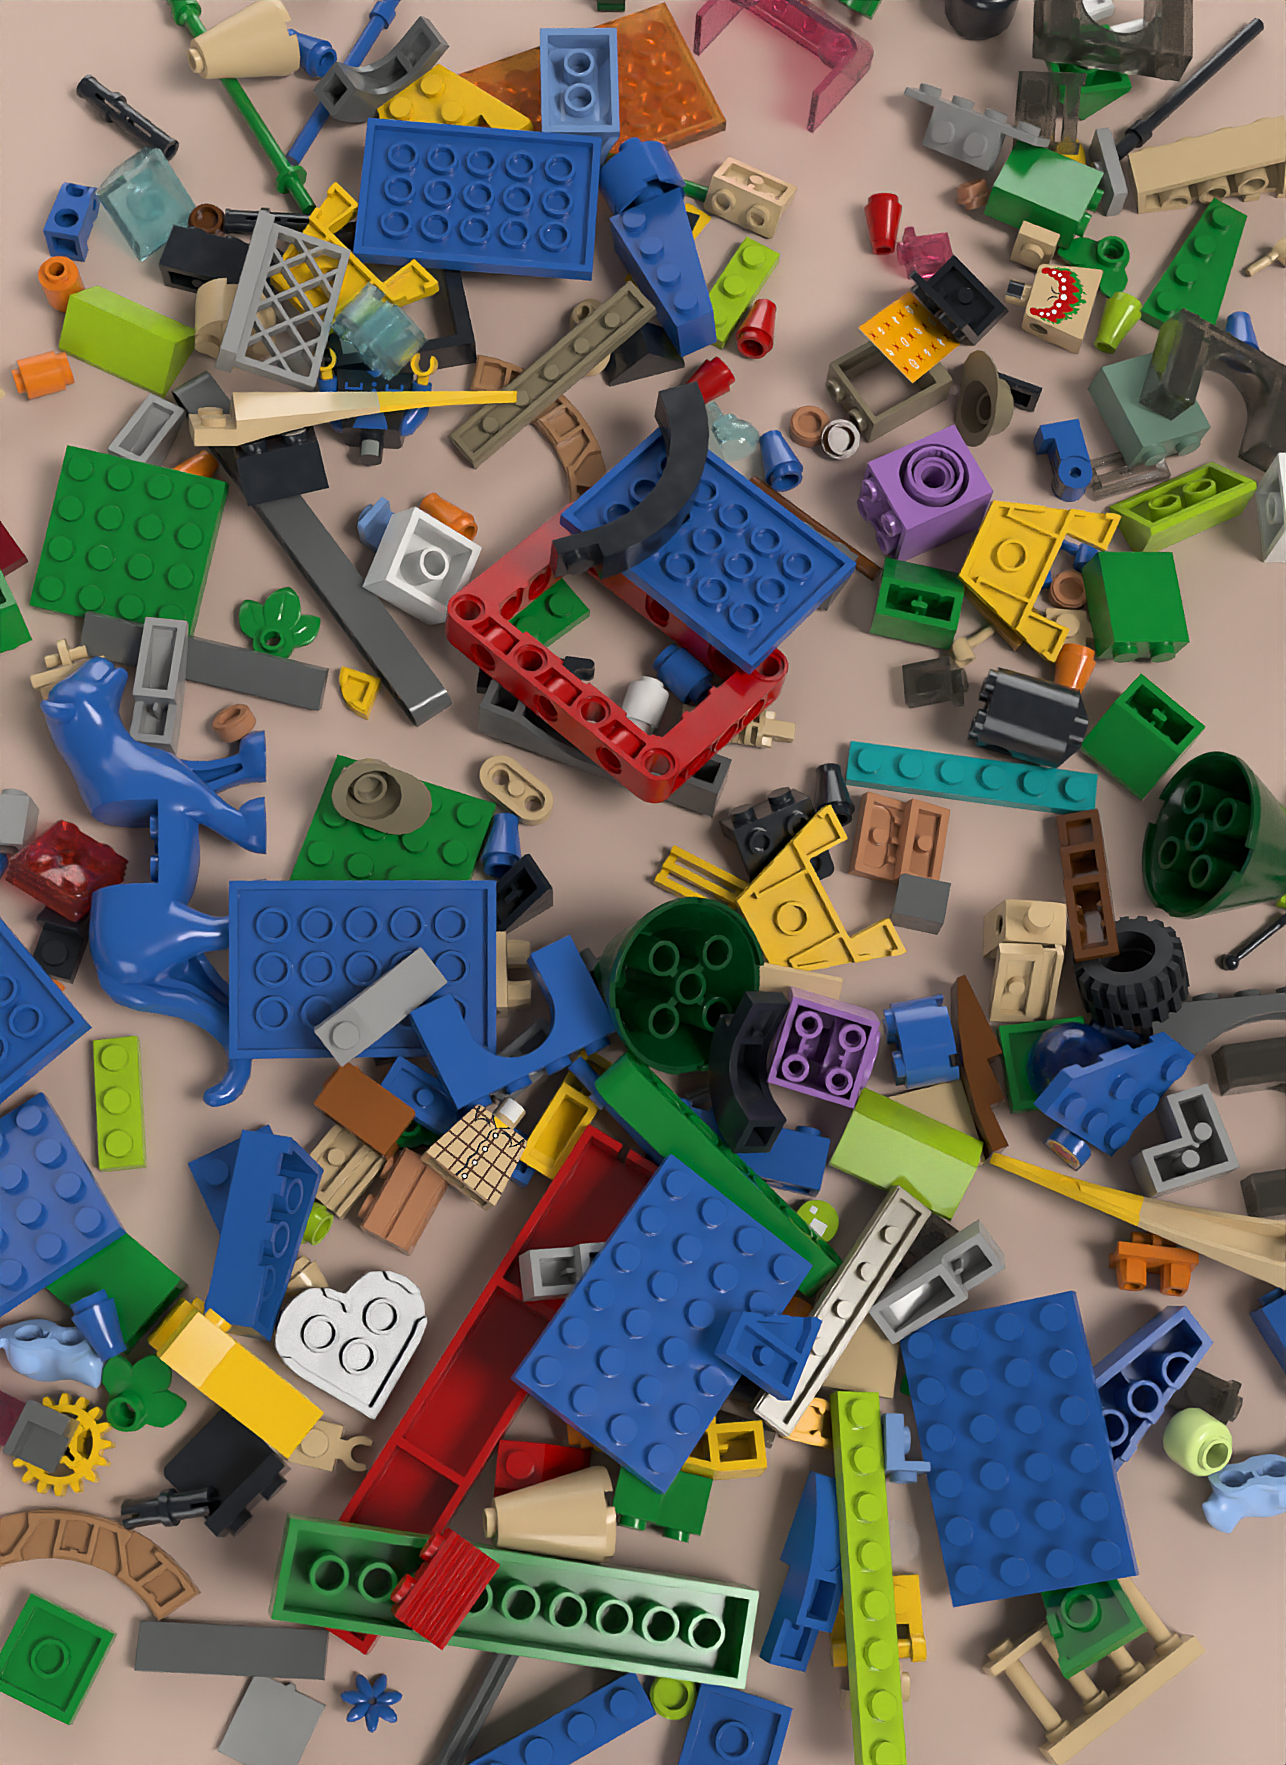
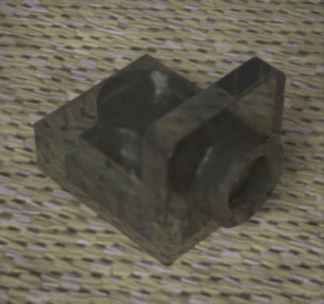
M950 656L902 665L905 704L910 709L950 701L955 707L965 705L964 692L969 690L967 673Z
M1196 1367L1180 1390L1174 1392L1165 1406L1178 1412L1186 1408H1200L1224 1425H1227L1228 1421L1233 1422L1241 1409L1243 1397L1238 1394L1242 1383L1235 1380L1225 1381Z

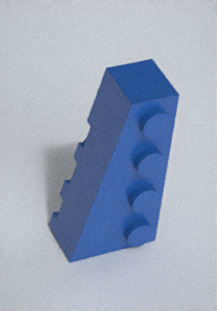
M680 187L610 217L616 253L641 293L656 308L657 314L655 316L681 358L717 342L713 308Z
M242 1129L210 1288L204 1304V1314L211 1308L232 1325L227 1332L228 1334L270 1341L324 1172V1169L292 1137Z
M1167 1306L1093 1366L1116 1472H1118L1124 1462L1129 1461L1138 1447L1136 1445L1151 1424H1155L1165 1411L1163 1409L1174 1392L1180 1390L1214 1343L1186 1306Z

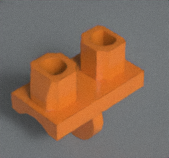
M1147 1230L1146 1233L1132 1231L1130 1242L1118 1241L1115 1252L1109 1254V1268L1116 1269L1120 1290L1143 1291L1146 1287V1273L1160 1274V1293L1181 1297L1188 1291L1191 1273L1199 1264V1253L1190 1249L1176 1248L1177 1243Z

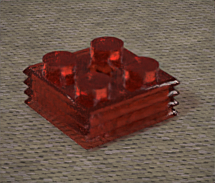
M58 820L9 859L8 876L5 879L70 921L77 922L90 911L93 892L100 888L119 885L124 881L123 877L126 875L125 870L127 869L126 864L129 861L116 853L110 845L100 843L80 831L74 823Z

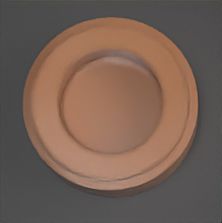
M811 405L802 406L791 416L789 433L793 441L798 445L808 448L820 445L822 429L830 421L827 414L819 407Z
M1064 571L1054 577L1048 589V599L1054 608L1081 610L1084 608L1087 599L1082 574L1075 571Z
M235 704L227 707L214 718L212 729L221 742H233L244 737L253 729L256 724V718L247 705Z

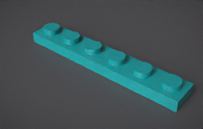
M850 741L845 784L1065 815L1095 809L1098 774Z

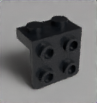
M955 255L927 282L915 270L909 274V277L915 283L910 290L933 315L939 310L941 311L937 318L960 342L967 337L975 346L1009 312Z
M779 788L770 792L766 796L767 800L754 806L752 804L740 805L729 812V817L719 821L723 835L737 845L750 883L815 815L809 796L794 788ZM829 850L810 859V863L819 880L833 874L834 864Z
M221 1409L165 1466L164 1476L179 1492L205 1488L210 1485L216 1488L218 1496L210 1497L207 1502L219 1500V1508L210 1517L204 1516L206 1519L204 1524L216 1537L225 1538L229 1533L234 1537L241 1532L254 1517L250 1511L263 1498L267 1502L270 1501L286 1485L288 1481L284 1476L291 1468L262 1438L226 1410Z

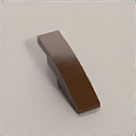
M1098 808L1056 816L1064 875L1063 885L1075 961L1080 962L1120 955L1106 850Z
M966 975L957 977L951 987V1025L957 1051L954 1057L956 1066H959V1079H961L979 1140L984 1142L982 1151L985 1160L992 1157L993 1153L1001 1154L1009 1146L992 1111L998 1108L1006 1099L989 1065L998 1059L1002 1054V1050Z

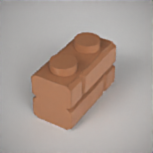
M404 1147L399 1157L393 1155L386 1162L380 1178L386 1181L377 1196L373 1193L368 1195L359 1211L358 1217L364 1219L360 1227L365 1233L410 1256L450 1183L419 1159L421 1155Z

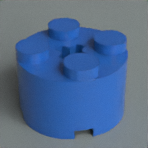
M637 137L630 138L620 145L619 153L613 156L606 164L600 166L598 188L614 216L680 187L683 200L686 194L683 186L686 187V183L665 145L661 142H641Z
M942 994L889 1004V1009L883 1010L884 1019H882L886 1043L887 1045L895 1043L896 1051L892 1052L893 1060L891 1061L896 1086L905 1085L906 1089L959 1080V1066L953 1067L951 1059L952 1054H957L954 1034L947 1006H942L944 999Z

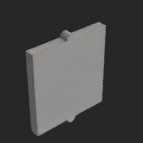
M253 1677L217 1751L244 1765H298L326 1705L296 1691L294 1683L286 1686L272 1678Z

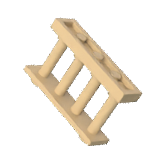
M1136 1556L1137 1565H1140L1141 1562ZM1130 1577L1118 1580L1148 1629L1146 1632L1156 1644L1153 1649L1157 1655L1142 1665L1140 1661L1135 1662L1124 1646L1108 1654L1107 1656L1120 1673L1117 1678L1121 1683L1107 1694L1104 1689L1098 1690L1084 1670L1069 1678L1068 1681L1083 1700L1081 1707L1084 1710L1072 1722H1069L1067 1718L1061 1719L1019 1660L1021 1656L1041 1642L1060 1668L1058 1662L1059 1655L1046 1617L1016 1641L1012 1642L1007 1637L987 1652L991 1660L981 1667L986 1675L996 1677L1004 1670L1047 1730L1044 1736L1048 1741L1042 1744L1039 1750L1051 1765L1065 1764L1206 1652L1195 1635L1182 1634L1178 1636L1176 1632L1171 1634Z

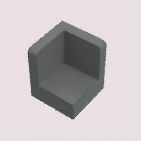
M905 873L901 874L894 907L889 916L893 926L938 935L944 924L951 883Z
M28 1399L2 1453L19 1458L53 1473L57 1470L80 1421Z

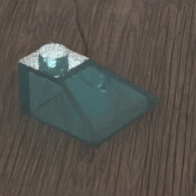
M144 147L114 168L94 192L139 261H143L167 243L173 224L188 228L189 215L196 208L193 200L159 148Z

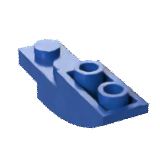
M814 1471L809 1472L780 1560L790 1567L759 1655L761 1659L769 1664L802 1672L806 1671L819 1630L828 1633L832 1632L843 1592L836 1479Z

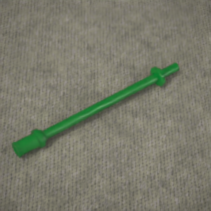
M166 0L172 9L171 16L175 23L179 26H187L193 38L207 31L199 19L202 10L197 0ZM221 78L220 81L279 174L275 179L277 191L281 194L290 193L302 213L312 214L317 206L304 187L307 177L306 170L299 165H290L237 78Z

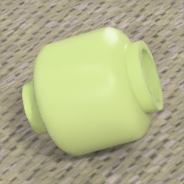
M1186 1408L1176 1413L1165 1427L1163 1447L1168 1457L1195 1476H1208L1222 1470L1229 1462L1232 1454V1435L1226 1425L1202 1409Z

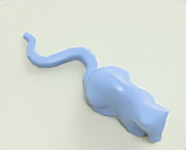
M33 1319L8 1325L0 1329V1348L5 1349L9 1363L18 1373L30 1379L43 1382L75 1380L94 1388H98L101 1384L103 1368L108 1360L101 1362L99 1355L78 1327H61L46 1319Z
M1276 1454L1252 1456L1244 1462L1228 1464L1222 1470L1207 1476L1213 1491L1206 1502L1202 1504V1509L1207 1522L1218 1531L1231 1533L1236 1524L1245 1517L1266 1518L1286 1512V1457Z

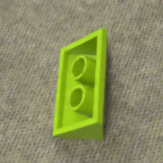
M97 285L69 296L58 348L60 352H65L73 358L164 399L195 349V329Z
M1211 461L1111 505L1109 509L1110 513L1122 516L1117 526L1133 552H1158L1242 514L1255 493L1257 485L1256 481Z
M865 1087L859 1095L829 1165L886 1192L892 1186L899 1185L931 1210L933 1214L951 1221L977 1170L984 1142Z

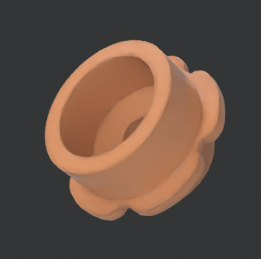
M986 178L971 180L957 186L958 198L956 203L959 205L964 204L966 210L975 209L987 204V196L990 195L992 188H988Z

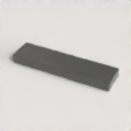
M140 1621L134 1671L325 1680L329 1631Z

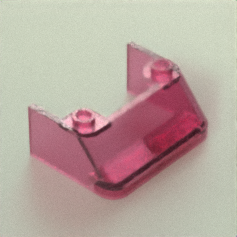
M708 0L696 13L693 53L700 56L742 9L745 8L820 58L826 66L832 69L812 92L807 130L811 133L822 124L871 68L874 55L871 43L808 0Z

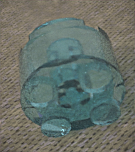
M368 282L338 314L330 328L344 342L350 343L359 351L357 356L373 371L377 370L386 380L390 381L428 342V339L424 337L425 334L400 307L396 304L392 305L387 300L383 302L381 299L385 294Z

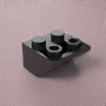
M313 425L233 446L248 506L329 488Z

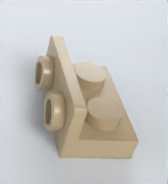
M728 157L712 175L703 207L708 212L771 239L776 233L780 217L793 202L798 187Z

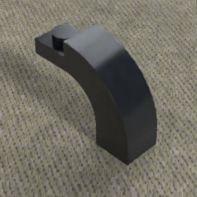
M746 991L735 1014L720 1015L713 1033L708 1065L710 1100L718 1128L732 1153H770L787 1121L770 1092L766 1071L770 1043L790 1006V1002L783 992Z

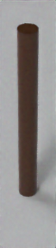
M755 475L749 480L801 521L809 523L819 533L835 542L844 544L851 552L858 555L855 569L873 582L882 571L880 566Z

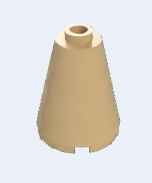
M257 0L192 39L190 49L187 50V60L191 70L194 73H199L203 79L287 76L294 73L300 66V51L296 34L289 36L285 23L291 21L286 8L280 0Z
M603 1465L592 1466L492 1498L491 1507L483 1509V1532L485 1538H492L493 1544L497 1548L594 1563L610 1562L609 1557H613L615 1552L616 1513L615 1506L609 1507L607 1497L604 1492L613 1491L607 1469Z

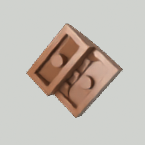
M869 791L861 795L848 874L898 885L899 877L903 873L939 881L950 809L914 798L908 802H902Z

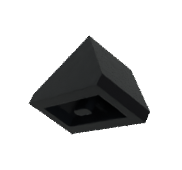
M647 322L610 354V359L604 368V372L611 387L685 368V362L663 327Z
M525 854L496 882V932H506L508 934L553 906V888L530 854Z

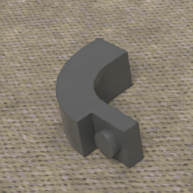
M420 16L399 43L382 59L362 67H353L336 61L313 91L334 119L359 123L367 122L368 118H380L377 109L430 71L450 46L432 22Z

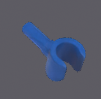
M1065 539L1060 546V549L1075 556L1073 568L1082 573L1081 569L1098 552L1097 549L1084 543L1077 545Z

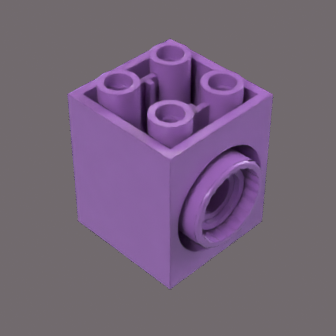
M952 425L868 462L857 500V507L862 518L866 522L870 521L877 532L876 540L880 550L885 555L889 554L892 559L907 561L978 529L994 491L955 425Z
M790 986L787 995L790 1006L776 1031L766 1064L767 1082L854 1108L859 1090L864 1089L869 1080L878 1052L881 1032L878 1030L880 1025L879 1019L872 1010Z

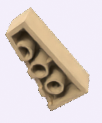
M1284 115L1274 118L1263 117L1250 124L1234 128L1223 127L1214 133L1198 137H1183L1173 143L1157 147L1147 146L1139 149L1137 152L1129 153V178L1138 214L1186 209L1192 201L1198 200L1209 206L1213 198L1222 202L1226 197L1242 196L1243 202L1259 200L1261 197L1260 193L1275 192L1277 198L1286 197V121Z

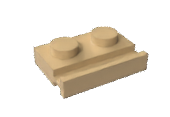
M998 943L988 1006L990 1021L1033 1022V1018L1045 1019V1021L1053 1019L1064 958L1062 945L1055 944L1054 948H1043L1042 944Z
M335 1124L310 1154L324 1169L315 1199L321 1204L326 1205L329 1210L342 1220L382 1172L387 1160Z

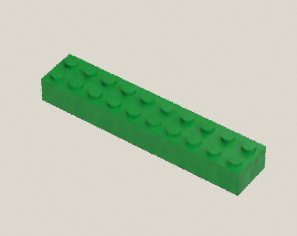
M287 1513L268 1608L270 1618L272 1620L431 1643L391 1613L390 1610L395 1602L390 1599V1596L397 1584L407 1573L414 1577L416 1571L425 1561L419 1557L420 1552L432 1535ZM470 1542L500 1564V1567L447 1643L448 1646L745 1689L759 1598L758 1590L745 1584L611 1563H594Z

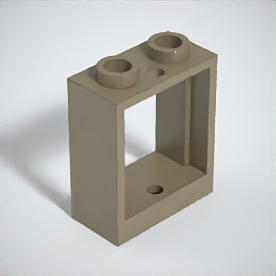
M871 341L832 361L829 364L825 386L830 398L836 403L840 402L847 412L848 421L853 423L858 432H861L868 443L947 400L953 379L940 361L916 380L922 391L876 417L849 381L888 359Z

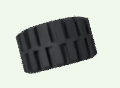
M1129 916L1119 917L1120 920L1116 921L1120 955L1076 962L1073 953V968L1081 1001L1085 1011L1091 1013L1092 1019L1098 1023L1105 1021L1106 1027L1115 1029L1118 1026H1123L1124 1030H1134L1136 1026H1142L1143 1029L1152 1027L1153 1022L1159 1021L1162 1023L1168 1020L1170 1012L1177 1013L1182 1007L1181 1001H1185L1188 997V987L1190 984L1183 946L1180 937L1176 936V931L1170 926L1164 927V922L1160 920L1148 921L1146 916H1138L1136 919H1129Z

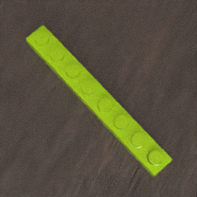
M836 1391L830 1394L854 1761L855 1765H907L879 1392Z

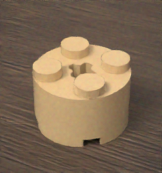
M218 278L203 284L197 291L195 304V349L216 359L238 284H227V278ZM263 292L260 301L266 299ZM272 307L257 312L256 316L265 330L276 325V313ZM252 328L251 336L257 333L254 328ZM276 335L270 338L276 346ZM262 341L247 347L245 354L246 357L255 360L270 355Z

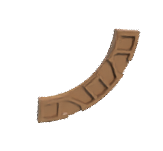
M478 354L471 391H501L526 369L497 358ZM564 395L559 397L531 421L548 439L562 463L568 483L569 503L580 498L607 473L601 455V448L592 429L581 413Z
M35 1510L0 1518V1568L21 1561L53 1558L92 1565L117 1577V1579L136 1592L149 1606L158 1621L163 1620L201 1593L188 1573L170 1554L144 1535L133 1529L127 1530L124 1525L110 1519L87 1513L63 1510Z

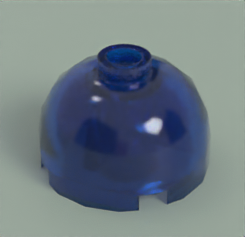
M1072 1021L1054 1025L1038 1036L1029 1051L1025 1068L1029 1085L1039 1097L1063 1068L1074 1064L1085 1068L1098 1063V1056L1112 1051L1113 1047L1103 1033L1088 1024Z

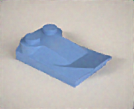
M540 28L542 132L602 137L601 166L604 164L612 146L620 137L617 28Z

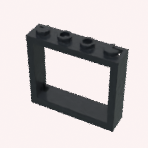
M357 221L347 223L334 233L351 251L354 249ZM441 269L455 335L343 354L339 331L329 334L328 342L329 347L337 356V363L332 368L335 376H337V369L414 373L411 368V359L417 353H420L419 368L423 372L429 370L431 356H434L438 361L437 370L476 363V343L460 270ZM325 348L324 351L325 367L329 366L332 362L330 348Z

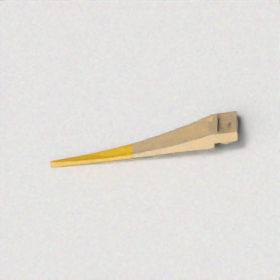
M517 391L232 392L229 405L230 414H223L222 408H199L198 414H188L189 432L194 446H238L307 426L381 412L445 405L517 402Z
M993 1153L989 1163L1286 1290V1221L1223 1213L1148 1198L1069 1177L999 1153Z

